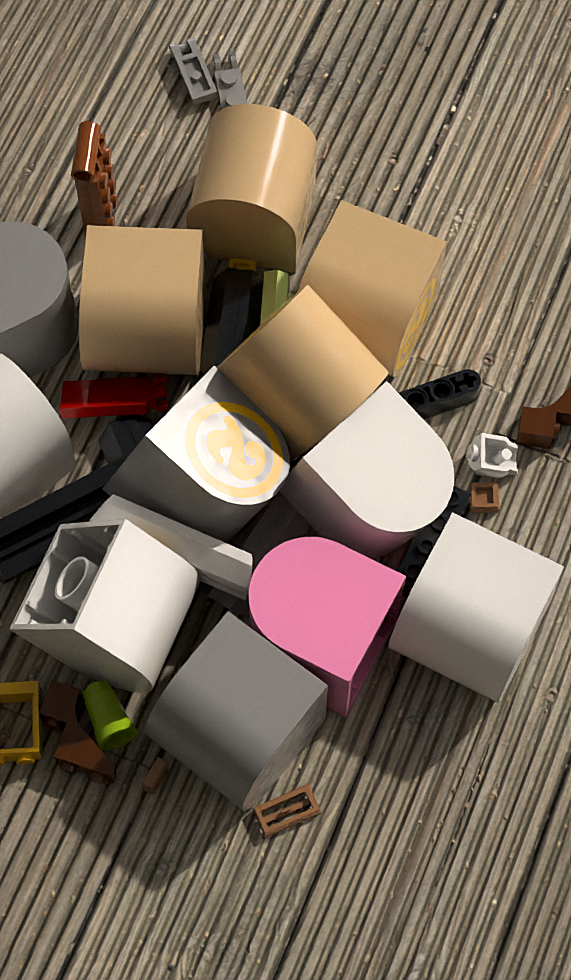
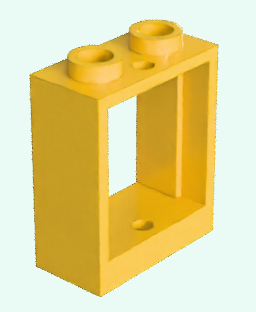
M38 681L0 683V703L32 702L33 747L0 749V766L4 765V762L16 761L17 764L28 765L35 763V760L43 759L42 720L39 715L42 706V689Z

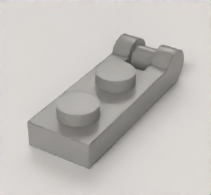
M195 38L187 39L186 43L180 45L177 43L169 45L171 56L176 63L192 105L218 98L216 87Z

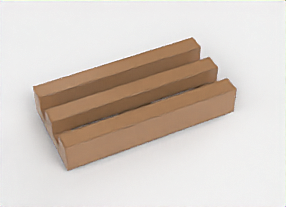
M309 784L252 808L264 838L321 814ZM304 794L307 795V799L263 818L261 814ZM309 805L312 806L311 809L271 827L266 825Z

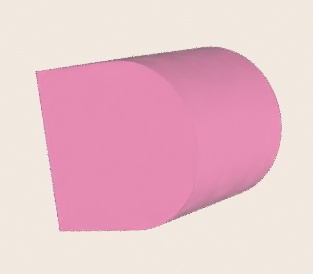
M320 537L292 539L268 552L259 562L252 575L249 586L250 628L327 684V708L346 717L399 618L406 576L333 540Z

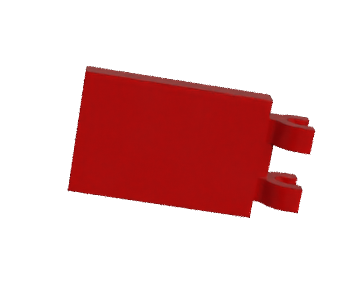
M156 373L150 380H147V376L63 381L60 405L61 419L147 414L149 409L168 411L167 400L160 401L156 399L157 397H168L166 385L157 386L158 383L166 382V374Z

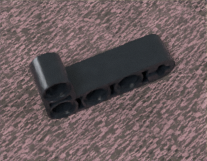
M465 369L398 393L408 404L412 402L419 403L420 407L412 408L425 420L474 402L478 398L481 378L476 371ZM437 393H443V394H445L447 397H446V398H438L435 394H437Z

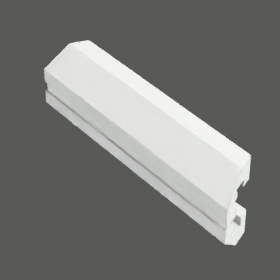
M114 494L101 505L89 520V522L127 519L191 564L200 575L202 582L246 600L252 576V554Z

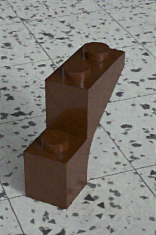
M571 385L555 403L540 408L522 407L516 444L550 449L552 439L558 440L560 425L571 427Z
M52 680L39 715L41 720L45 722L44 725L55 731L64 729L53 756L59 765V769L73 775L77 771L87 774L89 780L98 784H104L105 781L114 784L116 771L113 763L79 725L78 715L83 700L81 689Z

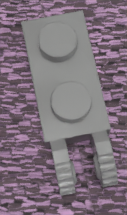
M229 51L228 60L231 69L226 70L221 68L222 62L219 53L213 54L214 78L221 109L232 105L247 104L241 70L237 65L235 51Z

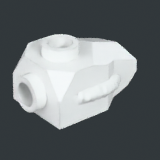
M480 433L474 437L472 443L467 448L466 457L469 461V466L476 475L502 478L506 475L518 474L516 467L517 444L510 442L507 437Z

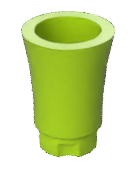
M107 680L96 681L82 691V696L85 700L84 705L95 731L97 745L102 751L119 748L136 737L137 729L128 718L115 690L111 688Z

